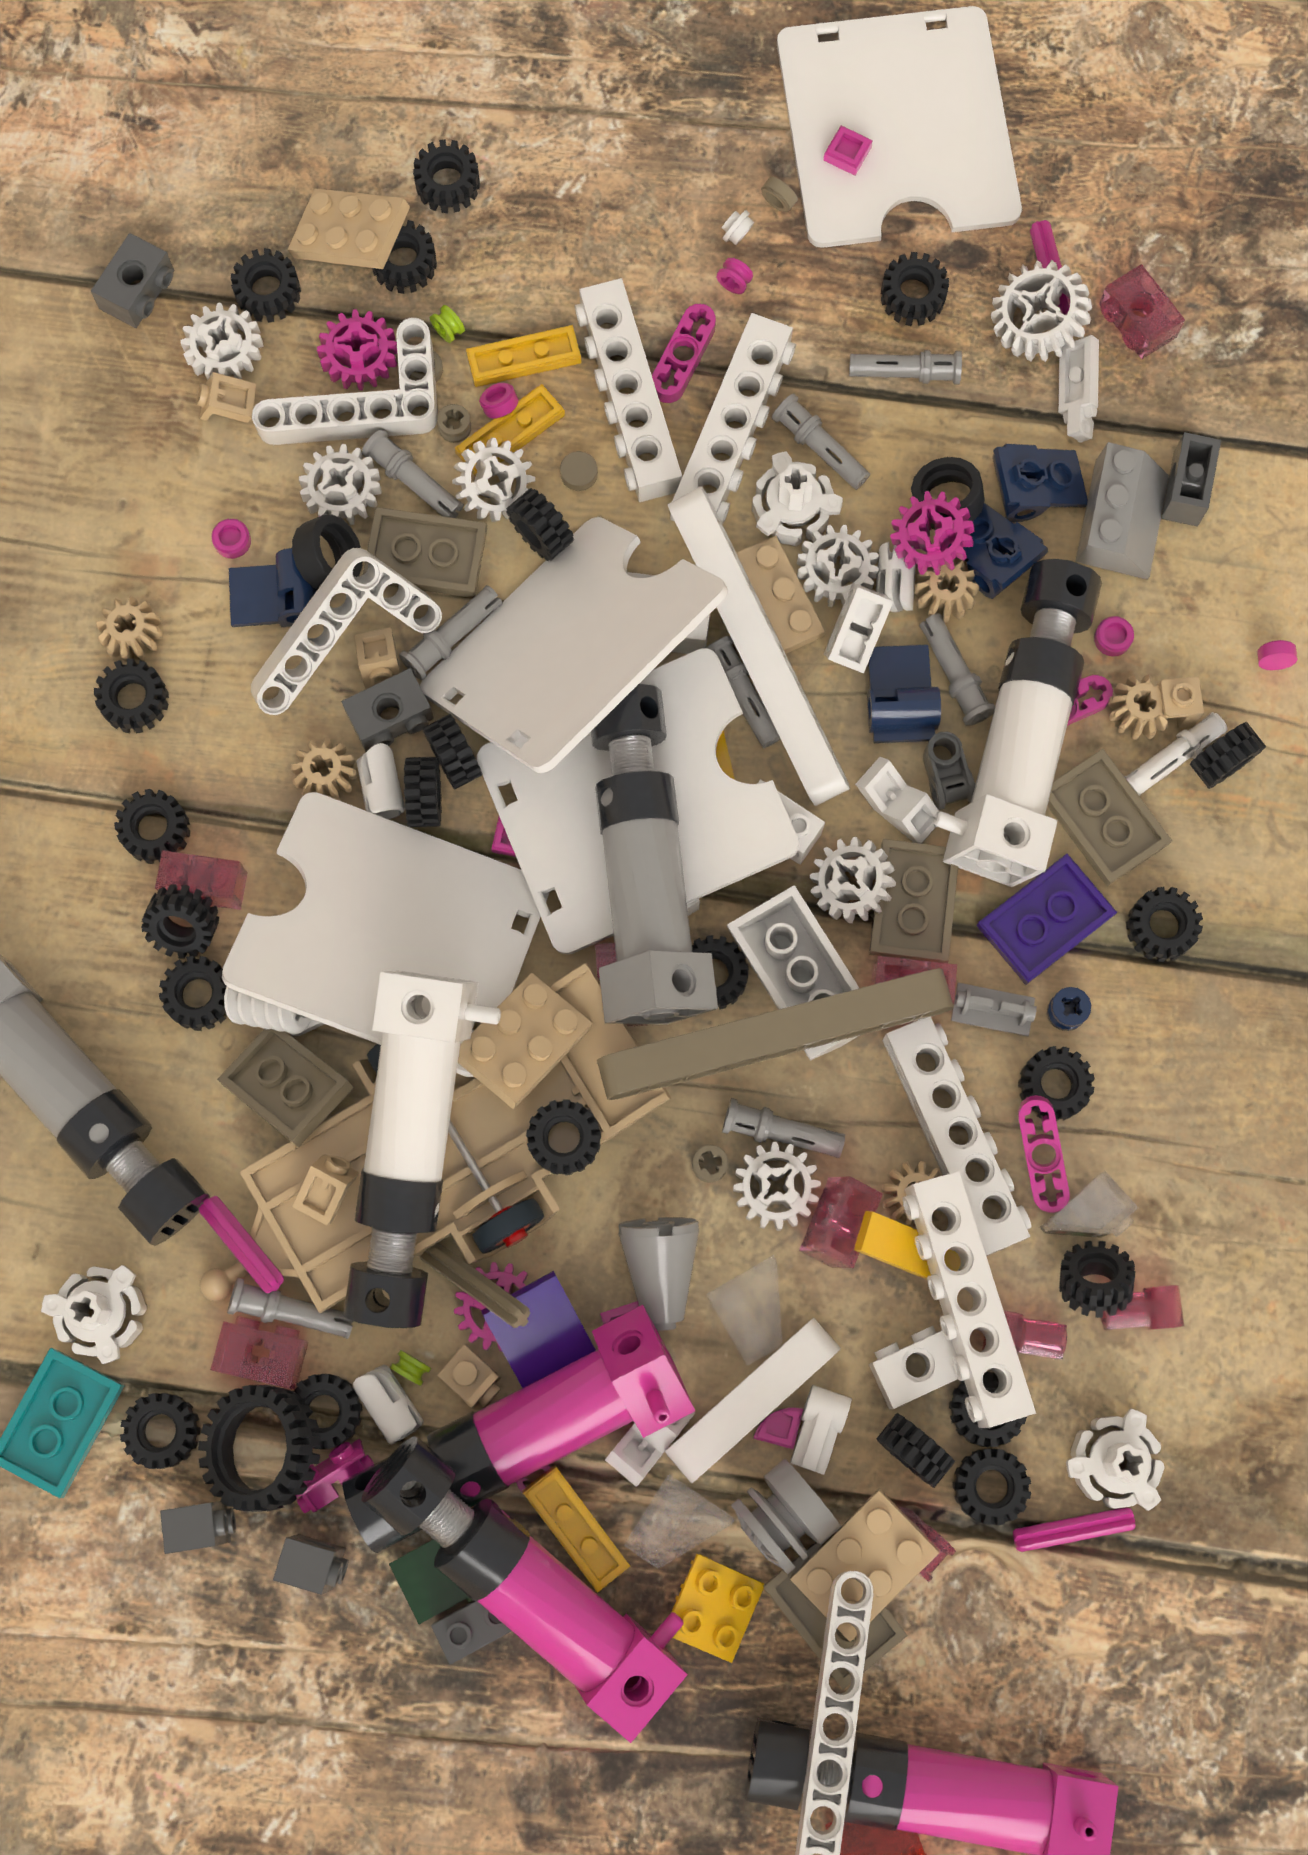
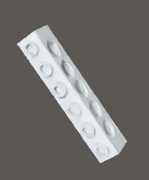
M620 278L579 289L580 304L575 305V312L579 326H586L589 334L588 337H584L589 359L596 358L599 369L594 370L599 392L606 391L609 402L604 403L608 423L609 425L616 424L619 434L614 436L617 454L619 458L625 457L628 468L624 469L628 490L636 491L639 502L674 494L682 479V473L623 280ZM604 323H611L615 325L610 329H604L600 327V325ZM614 355H620L625 359L622 361H612L609 358ZM622 388H632L635 390L631 394L619 392ZM634 420H640L645 425L635 428L630 426L629 423ZM643 453H650L655 458L650 461H644L638 458V456Z
M751 313L672 502L701 486L712 485L717 490L713 493H707L723 525L730 507V503L726 502L730 491L737 492L742 480L743 471L739 470L743 459L750 460L757 442V439L753 438L756 427L763 428L770 410V407L766 406L770 395L776 397L781 386L783 375L779 374L783 364L789 365L796 348V344L791 342L793 327ZM762 358L769 361V363L760 365L755 363L754 360ZM743 390H752L756 393V395L748 397L742 395L740 392ZM732 421H737L743 424L744 426L741 428L734 429L729 427L727 424ZM718 453H725L731 458L720 461L713 456ZM670 512V520L674 521Z
M931 1017L886 1033L882 1041L942 1175L960 1172L986 1256L1029 1238L1030 1234L1027 1229L1031 1228V1222L1028 1214L1022 1205L1017 1207L1010 1193L1014 1191L1012 1179L1005 1168L1000 1170L994 1155L998 1154L996 1144L989 1132L983 1133L977 1120V1118L981 1117L980 1109L972 1095L966 1096L961 1082L964 1081L962 1069L956 1059L950 1060L944 1046L948 1045V1040L942 1026L939 1023L934 1024ZM922 1053L931 1055L936 1063L935 1070L930 1072L921 1070L917 1066L916 1056ZM937 1089L947 1091L952 1098L951 1107H938L932 1098L933 1091ZM958 1125L967 1131V1144L958 1145L950 1139L949 1129L951 1126ZM977 1162L984 1168L985 1177L982 1182H974L968 1178L966 1174L967 1163ZM985 1199H994L1000 1204L1002 1212L999 1219H990L984 1214L982 1205Z
M957 1171L912 1184L904 1189L906 1196L903 1197V1206L908 1219L914 1220L919 1234L915 1237L916 1248L920 1258L927 1260L931 1276L927 1277L928 1287L933 1299H939L944 1316L940 1317V1325L945 1338L948 1341L952 1340L956 1353V1356L952 1358L953 1367L958 1379L965 1382L969 1397L965 1398V1404L972 1422L977 1421L979 1428H990L1036 1414L960 1172ZM935 1210L942 1211L947 1216L948 1227L946 1231H940L933 1225L932 1214ZM948 1249L955 1251L960 1256L961 1265L958 1271L950 1270L945 1264L944 1256ZM961 1289L967 1290L973 1297V1307L969 1312L961 1309L957 1303V1295ZM974 1329L981 1331L986 1338V1345L982 1352L974 1350L970 1344V1335ZM988 1369L992 1370L999 1380L998 1388L993 1393L987 1391L983 1385V1375Z

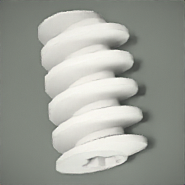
M226 986L224 1007L228 1018L233 1023L298 1034L304 1031L312 1021L308 1017Z

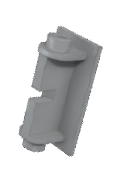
M958 983L951 1021L1029 1036L1031 1021L1034 1022L1037 1006H1034L1035 998Z

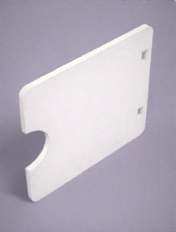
M968 6L786 27L779 32L777 50L807 237L812 245L824 248L881 241V225L886 215L897 205L909 201H920L937 208L947 219L951 232L1011 226L1019 220L1022 205L987 16L981 8ZM946 20V28L927 30V22ZM838 33V40L818 42V35ZM841 125L873 140L872 148L856 176L823 161L824 153Z
M592 518L586 521L573 534L574 541L554 559L545 561L502 602L500 607L498 606L450 653L446 660L443 659L422 680L420 687L429 701L537 773L548 772L586 737L725 599L728 589L721 578L684 559L661 574L648 578L632 577L627 574V564L632 553L641 543L638 536L604 518ZM459 693L463 698L456 705L450 702ZM523 735L529 740L522 748H519L513 743Z
M702 648L653 669L639 684L657 686L662 692L667 736L663 742L651 747L653 752L652 758L654 771L669 773L674 777L679 818L680 852L686 902L689 903L792 858L798 852L800 843L773 780L760 784L742 783L726 775L718 764L716 757L718 739L724 728L733 719L742 715L743 712L717 654L710 649ZM590 732L553 769L545 773H537L492 742H489L478 751L477 762L552 945L558 952L568 955L614 936L603 835L600 834L595 791L596 783L613 775L610 751L597 750L593 747ZM522 735L513 744L522 748L529 739ZM511 783L518 800L506 807L499 786ZM555 889L562 908L551 914L542 893Z
M311 792L305 794L300 799L277 849V855L290 861L301 873L306 887L305 896L296 908L282 915L258 916L248 913L222 970V980L230 989L381 1045L383 1032L372 1031L380 972L399 970L478 982L475 1005L497 1008L513 991L539 922L540 913L522 870L326 795ZM549 892L542 893L545 901L548 898ZM516 914L529 918L524 934L511 929ZM424 997L422 1009L428 1015L431 1005L429 1000ZM459 1063L457 1064V1074L473 1077Z

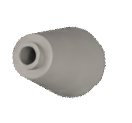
M660 1217L658 1221L646 1222L645 1219H636L620 1223L618 1234L639 1306L644 1305L657 1330L675 1329L676 1322L684 1320L699 1234L698 1221L694 1218Z

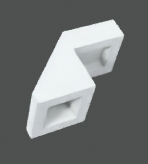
M879 757L855 784L871 807L913 843L922 844L937 827L934 825L933 820L939 810L927 793L908 786L890 760Z
M695 1412L644 1438L634 1423L605 1461L637 1487L690 1421Z

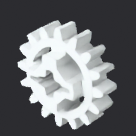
M217 303L216 311L213 312L207 306L202 307L204 316L200 318L192 314L190 317L193 327H183L186 338L180 341L185 352L183 355L187 364L192 365L197 376L205 372L207 380L213 372L226 376L234 375L235 378L242 379L241 370L245 369L249 372L254 370L251 359L261 360L258 348L263 347V341L259 334L261 332L257 322H252L247 310L239 315L235 304H232L228 311L223 309L221 303ZM238 328L245 334L246 340H243L241 335L238 334ZM199 346L206 352V358L199 353Z
M496 438L489 439L486 447L480 440L473 444L474 452L467 449L461 453L466 463L458 462L454 466L457 471L461 472V476L453 479L452 484L461 485L462 491L458 492L455 496L457 499L466 497L468 502L464 510L467 512L474 508L478 509L477 519L479 520L484 519L490 513L491 521L497 522L501 518V512L506 519H509L506 508L528 490L526 488L528 483L535 481V477L526 475L525 471L532 466L531 461L522 463L520 457L524 451L519 449L512 453L510 451L511 442L508 440L503 442L500 447H498ZM496 456L507 461L510 466L498 462ZM475 465L477 474L474 482L471 483V473ZM497 475L500 482L490 486L488 478ZM514 478H516V488L514 494H512L510 489ZM480 494L490 498L491 503L495 505L484 502L477 495Z
M346 444L341 445L339 452H334L333 448L329 445L326 446L327 455L322 457L317 452L313 453L314 465L304 463L303 467L307 475L299 476L300 485L304 488L300 491L303 502H307L306 506L310 514L317 511L318 517L333 514L340 518H347L349 524L354 525L355 515L359 514L366 519L368 517L365 509L366 506L375 508L378 505L374 495L382 493L380 483H378L381 480L378 469H373L374 464L370 456L362 460L363 456L360 448H356L350 454ZM322 476V482L317 485L319 478ZM365 479V484H364L363 491H362V493L359 495V494H358V489H359L361 486H363V482H362V481Z
M828 525L826 535L824 536L817 530L814 531L812 535L813 543L804 541L802 544L803 553L798 554L797 565L801 566V568L798 569L797 577L801 580L807 579L804 582V591L809 592L814 589L816 591L815 602L820 601L823 596L828 598V607H833L835 599H841V603L844 605L852 585L844 586L848 582H853L872 590L874 584L872 579L877 578L879 568L874 565L877 563L878 553H868L873 542L871 540L861 542L859 540L860 530L854 532L853 535L847 534V525L841 527L840 533H835L833 527ZM837 556H840L841 569H839L838 576H835L834 563H836Z
M857 837L852 838L850 846H846L839 839L837 840L838 849L834 852L828 847L824 848L827 856L824 861L815 859L814 863L819 867L820 871L819 873L810 874V879L818 884L811 889V893L816 898H821L817 904L823 911L830 909L829 914L833 919L837 920L843 913L844 919L848 923H853L855 914H859L864 921H867L870 909L877 913L882 912L878 904L881 899L884 901H891L892 899L886 892V888L896 886L895 880L887 876L895 871L894 866L890 862H885L888 857L882 848L876 851L875 844L870 840L862 847V843ZM858 857L856 860H846L848 858ZM846 871L851 876L854 875L856 877V882L860 885V889H857L854 884H850L849 878L845 874ZM876 878V883L872 890L873 880ZM849 900H860L855 903H847Z
M773 1142L770 1152L767 1153L759 1145L756 1147V1159L749 1155L743 1157V1161L748 1167L747 1170L737 1168L735 1172L737 1177L743 1179V1183L735 1184L733 1191L743 1193L744 1196L736 1204L738 1207L748 1205L750 1208L746 1216L748 1220L753 1219L756 1215L761 1217L760 1228L764 1229L769 1221H774L776 1230L781 1231L784 1220H788L789 1224L795 1227L798 1225L796 1215L799 1213L808 1218L811 1212L806 1204H817L819 1200L816 1195L811 1193V1190L819 1188L821 1181L811 1180L810 1177L817 1170L816 1165L806 1167L803 1164L808 1155L805 1152L798 1157L792 1155V1144H789L785 1152L779 1151L777 1142ZM780 1160L787 1162V1164L783 1168H770L765 1162ZM788 1173L789 1175L783 1186V1190L786 1193L783 1195L778 1191L774 1195L771 1194L768 1199H764L771 1185L768 1179L771 1178L773 1181H777ZM798 1173L803 1181L802 1198L794 1190V1178ZM752 1175L760 1185V1194L755 1200L750 1191ZM773 1204H783L790 1210L774 1213L766 1209Z

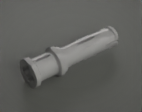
M924 350V352H920V355L850 354L849 377L919 378V382L923 384H928L930 380L953 381L954 385H959L961 381L962 351H955L954 354H932L930 350Z
M794 393L789 395L774 411L771 418L776 423L781 422L795 435L794 440L798 444H807L855 490L860 488L869 478L870 473L821 427L822 422L818 415L812 416L798 403L799 398ZM792 414H793L801 423H799V422L792 416ZM830 450L842 460V463L830 452Z
M378 430L367 440L362 449V455L365 458L370 456L385 469L386 476L394 480L399 479L441 516L450 518L458 516L456 510L461 511L464 504L413 462L412 453L408 450L400 449L388 438V432Z
M486 585L482 591L436 631L423 633L424 638L410 651H402L399 654L406 668H411L414 676L423 680L426 677L427 670L441 658L446 660L452 652L451 647L498 606L502 605L501 599L497 597L498 594L490 586Z
M931 615L925 619L926 621L921 622L919 626L950 682L949 694L951 698L957 699L964 712L965 717L963 721L965 725L980 723L994 714L995 705L994 703H989L980 687L982 683L980 677L975 673H971L962 654L942 619V615Z
M731 636L723 637L706 648L717 654L743 712V716L749 723L762 748H767L778 742L780 736L762 700L748 678L749 673L744 663L742 664L732 646L734 642Z
M734 1098L730 1099L722 1133L726 1134L734 1131L752 1136L755 1142L761 1143L762 1141L765 1142L766 1139H771L836 1158H840L845 1142V1134L781 1118L773 1115V1111L770 1108L763 1107L762 1110L744 1106L738 1104L737 1099Z
M237 1278L227 1313L232 1315L235 1312H241L260 1317L263 1323H272L276 1319L342 1336L346 1339L350 1336L352 1330L351 1323L354 1322L343 1316L344 1311L329 1308L319 1313L313 1303L281 1295L279 1290L265 1293L259 1287L245 1284L244 1279Z

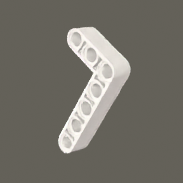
M408 318L401 322L397 328L400 389L277 398L260 401L252 410V420L261 439L268 444L281 445L370 438L378 430H385L389 436L430 432L437 424L438 410L433 344L427 324L419 318ZM413 337L423 338V341L418 345L407 344V341ZM414 371L426 374L421 380L409 379ZM423 406L428 408L424 415L414 416L411 414L412 410L416 407ZM388 409L391 411L390 415L386 418L378 419L374 417L379 410ZM344 412L354 413L349 421L337 420L339 415ZM306 415L317 416L311 424L300 423ZM276 417L280 419L275 426H263L269 418Z
M362 548L347 550L254 677L251 683L253 698L259 708L267 714L278 715L287 710L368 598L420 633H429L439 626L442 620L440 607L424 591ZM367 561L369 563L367 572L360 577H354V566L359 562ZM398 583L397 593L393 597L384 598L383 592L389 584ZM345 593L346 600L341 606L337 608L330 607V601L335 594ZM428 605V611L424 617L420 619L413 618L414 611L418 606ZM313 625H324V630L319 637H307V633ZM299 655L302 657L300 665L296 668H285V663L291 656ZM272 686L279 687V693L275 698L270 700L262 698L267 688Z

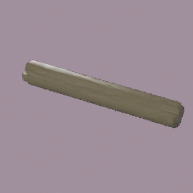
M439 1242L420 1255L422 1261L511 1327L517 1328L518 1326L524 1327L527 1325V1318L530 1315V1310L527 1306Z

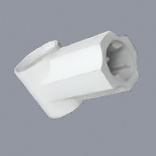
M812 1385L801 1417L803 1424L790 1463L823 1475L825 1474L837 1433L840 1434L842 1432L852 1398Z

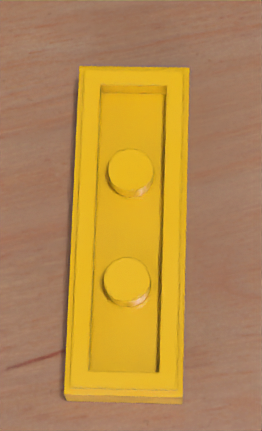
M573 325L466 349L475 387L582 363Z
M540 384L521 398L511 413L500 418H494L457 445L455 453L466 463L461 453L467 449L474 452L473 444L480 440L486 447L487 441L491 438H496L498 447L503 442L510 441V451L513 453L563 418L565 410L544 385ZM496 456L498 462L502 463L504 459ZM474 465L472 473L476 477L477 469Z
M865 1211L855 1243V1251L926 1280L928 1276H931L927 1260L920 1258L916 1248L915 1237L919 1235L916 1229L873 1211ZM948 1249L944 1256L945 1264L950 1270L958 1271L961 1265L960 1256L955 1251Z
M556 1465L522 1490L525 1497L597 1593L631 1567Z

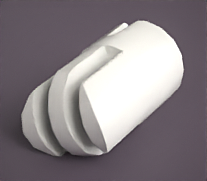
M886 542L879 548V571L876 592L888 596L893 601L890 608L891 612H900L903 609L913 611L916 564L910 569L906 568L904 563L905 557L898 559L894 549L897 545H894L893 552H890L889 542Z
M383 743L376 744L356 760L366 811L386 819H391L403 813L405 807L392 749Z
M381 1365L356 1378L353 1382L354 1391L389 1444H396L397 1441H401L424 1423L415 1406L387 1365Z

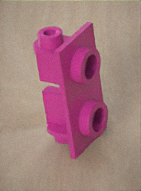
M360 1438L351 1444L350 1442H344L330 1452L329 1458L316 1466L310 1465L309 1468L316 1471L313 1480L303 1481L308 1486L307 1490L301 1495H295L297 1503L304 1514L310 1510L315 1513L339 1497L338 1492L333 1486L334 1482L339 1480L342 1485L343 1480L374 1465L371 1457L368 1454L365 1456Z

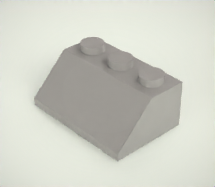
M1108 442L1096 459L1075 562L1146 580L1150 577L1169 475L1145 451Z

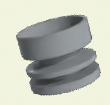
M783 1459L764 1476L767 1485L773 1493L770 1497L766 1499L751 1487L747 1493L758 1506L754 1511L750 1512L739 1498L731 1506L736 1512L742 1530L763 1556L782 1568L788 1575L795 1566L784 1554V1551L791 1546L804 1561L808 1554L799 1539L806 1533L811 1539L822 1545L841 1528V1525L786 1459Z

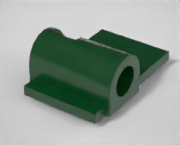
M434 1539L389 1563L419 1625L465 1599L468 1603L473 1601L453 1581L434 1567V1559L440 1548V1544Z

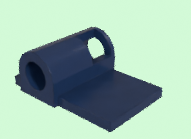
M1005 444L993 450L992 459L1006 519L1015 523L1031 520L1041 515L1050 507L1085 508L1087 506L1088 498L1076 450L1037 449L1036 445ZM1024 510H1033V512L1026 515H1017V513Z
M985 503L982 512L973 521L975 532L968 534L973 539V547H963L967 556L964 561L967 563L968 571L974 570L975 576L972 582L978 584L979 591L989 599L995 598L1048 553V548L1043 545L1041 538L1020 523H1012Z
M292 548L283 549L276 553V565L229 568L230 618L232 627L271 624L291 627L318 589L313 588L303 579L296 567Z
M929 646L874 647L868 662L870 689L867 693L869 733H873V742L929 741L935 735V730H938L941 721L939 687L931 686Z

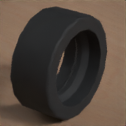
M944 457L929 462L917 472L913 478L911 492L912 496L917 498L919 502L924 501L926 491L930 492L933 488L943 483L956 482L970 488V493L965 499L960 501V509L967 507L969 510L970 518L968 521H974L982 512L985 501L983 483L980 472L971 462L962 458ZM938 512L943 517H950L944 513ZM932 522L931 528L935 530L934 524Z
M333 514L322 515L303 523L296 529L292 539V553L296 567L303 579L316 589H319L332 571V568L323 556L320 547V535L328 542L332 549L335 565L347 550L361 548L353 529L342 518ZM363 561L354 566V577H359Z

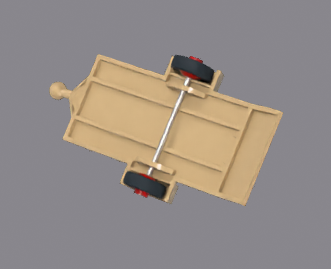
M585 963L551 985L550 988L592 1022L590 1030L514 1110L474 1076L466 1077L456 1073L442 1171L443 1186L437 1229L434 1232L417 1233L414 1257L422 1255L425 1250L452 1235L468 1264L487 1259L506 1247L510 1248L519 1243L529 1233L544 1225L560 1210L543 1179L553 1173L542 1168L536 1162L527 1146L528 1138L526 1133L527 1129L529 1130V1121L532 1116L535 1117L538 1113L537 1110L541 1106L545 1107L551 1101L556 1100V1102H560L563 1099L582 1104L587 1110L591 1111L601 1131V1145L671 1099L666 1088L662 1087L620 1099L607 1100L597 1059L611 1053L638 1047L639 1044L626 1024L605 1023L600 981L589 963ZM376 1044L368 1052V1059L358 1060L352 1064L367 1089L369 1096L321 1123L299 1148L290 1141L239 1172L259 1206L250 1236L283 1276L300 1278L319 1313L324 1312L346 1298L351 1263L365 1262L369 1259L373 1229L370 1226L356 1222L355 1213L361 1171L365 1164L381 1049L380 1044ZM560 1122L554 1125L548 1135L550 1147L559 1153H568L574 1150L580 1140L578 1128L569 1122ZM322 1155L338 1156L346 1160L350 1164V1168L359 1172L356 1181L349 1186L333 1222L328 1226L292 1207L310 1166ZM240 1262L226 1270L219 1268L210 1269L204 1273L200 1280L201 1293L212 1301L223 1300L230 1294L237 1278L242 1279L249 1275V1273Z

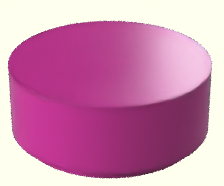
M497 383L488 387L482 393L479 402L487 417L500 418L511 413L516 408L518 397L512 385Z
M237 519L222 520L212 531L213 545L216 551L225 558L234 559L241 557L250 548V533L246 525Z
M1118 616L1102 620L1094 633V642L1097 649L1107 656H1120L1124 654L1134 640L1133 627L1127 620Z
M1271 641L1263 644L1257 650L1258 665L1265 670L1286 669L1293 666L1298 660L1296 645L1290 641Z

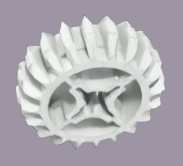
M1037 260L1034 270L1028 271V268L1022 265V275L1017 277L1009 273L1008 280L1010 285H999L998 291L1001 297L993 298L992 304L996 310L991 312V319L996 324L993 328L996 336L1002 337L1000 341L1004 348L1012 347V353L1016 357L1025 352L1026 359L1030 362L1039 353L1041 360L1046 362L1048 352L1054 351L1055 355L1061 358L1062 346L1066 345L1068 348L1074 349L1075 342L1073 336L1084 338L1085 331L1082 326L1090 324L1091 317L1088 311L1092 309L1091 299L1087 298L1090 294L1088 287L1085 284H1081L1082 279L1078 273L1071 275L1070 267L1066 264L1058 270L1057 264L1053 260H1051L1047 268H1043L1041 262ZM1062 293L1070 299L1067 315L1062 314L1058 307L1060 304L1059 298ZM1017 307L1025 315L1022 319L1024 324L1020 329L1013 324V316Z

